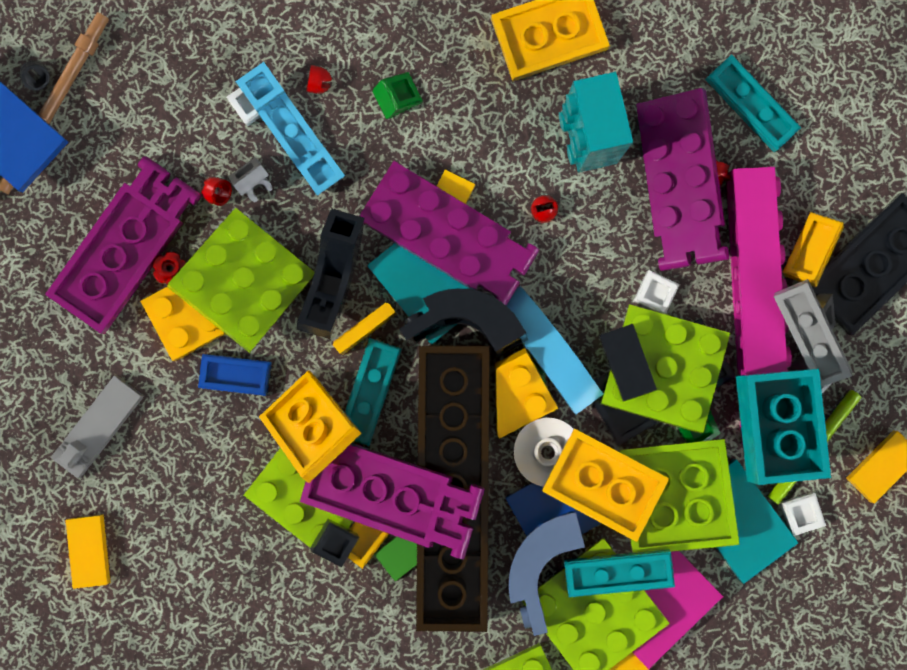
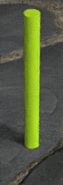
M850 389L825 421L827 442L862 398L857 392ZM796 482L777 483L767 497L779 505Z

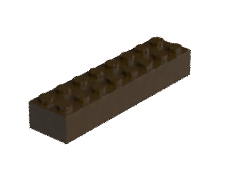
M419 346L418 466L453 477L452 485L469 490L471 484L481 486L485 490L476 520L465 517L462 520L463 524L473 527L464 559L451 556L452 548L435 542L429 548L417 544L416 631L487 632L489 346Z

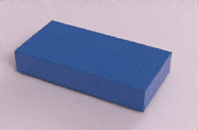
M202 354L198 388L268 396L272 362Z

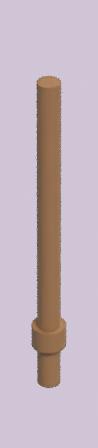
M99 12L96 13L85 34H80L74 44L77 47L38 114L48 124H50L88 56H93L99 46L97 41L109 21L106 16ZM2 177L0 180V191L9 195L13 186Z

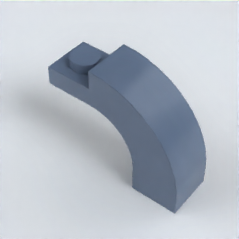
M576 512L553 518L538 526L526 537L514 556L509 574L510 602L515 603L525 600L526 606L521 607L520 612L525 629L532 627L534 636L548 633L537 588L539 575L543 567L556 555L585 547Z

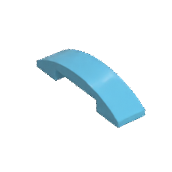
M264 62L235 81L317 196L345 177Z
M521 286L518 287L506 306L515 314L527 333L528 340L522 344L553 383L555 389L570 409L577 415L601 397L603 393L545 314Z

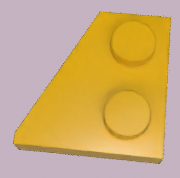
M526 348L495 363L496 431L499 439L558 409L552 394Z

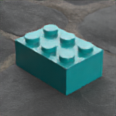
M616 71L573 81L569 93L566 94V101L562 104L563 111L559 112L561 129L563 132L568 131L571 144L567 145V154L570 164H576L578 173L617 164L632 145L633 139Z
M819 369L736 376L747 482L765 485L831 478Z

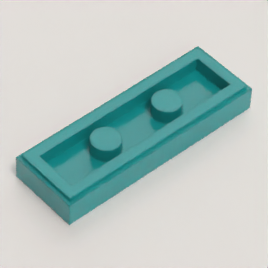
M732 54L705 79L773 152H776L801 129L800 125Z
M369 338L345 409L346 415L362 433L354 441L367 446L371 444L402 351L401 348Z
M670 549L564 560L568 597L675 587Z

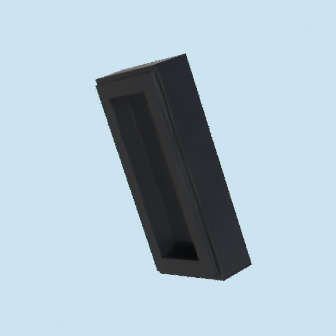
M633 324L599 335L622 402L657 391Z

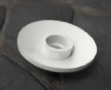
M540 418L527 424L518 434L514 444V459L520 473L531 483L544 487L573 428L566 422L556 418ZM549 446L554 449L555 454L552 459L542 457L541 450L544 447Z

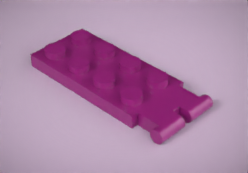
M698 88L636 104L654 236L662 239L664 257L658 259L660 270L665 271L691 266L690 253L695 252L698 265L729 260L727 246L721 247L718 228L725 226L706 90Z
M147 156L142 157L139 161L138 167L142 170L133 183L129 186L124 182L45 293L47 297L100 334H106L153 267L154 260L163 253L183 225V222L178 219L188 204L196 205L202 197L201 193L177 177L173 179L168 187L165 186L171 173Z
M395 161L392 162L359 215L365 218L364 225L471 290H476L478 286L496 296L495 298L505 305L508 304L520 284L519 281L509 275L510 272L513 270L525 276L540 251L532 244L528 243L526 248L509 239L511 231Z
M351 443L310 483L305 481L300 502L428 548L432 547L434 542L452 548L451 556L464 559L473 527L463 524L462 520L463 517L476 520L485 488L471 484L470 489L467 490L452 485L453 477Z

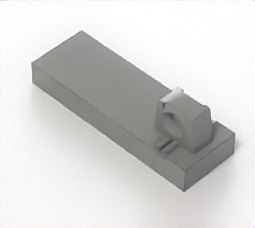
M807 279L775 292V301L808 368L819 369L821 387L851 377L852 369L809 280Z
M114 375L50 458L76 478H81L140 403L144 395L122 378Z

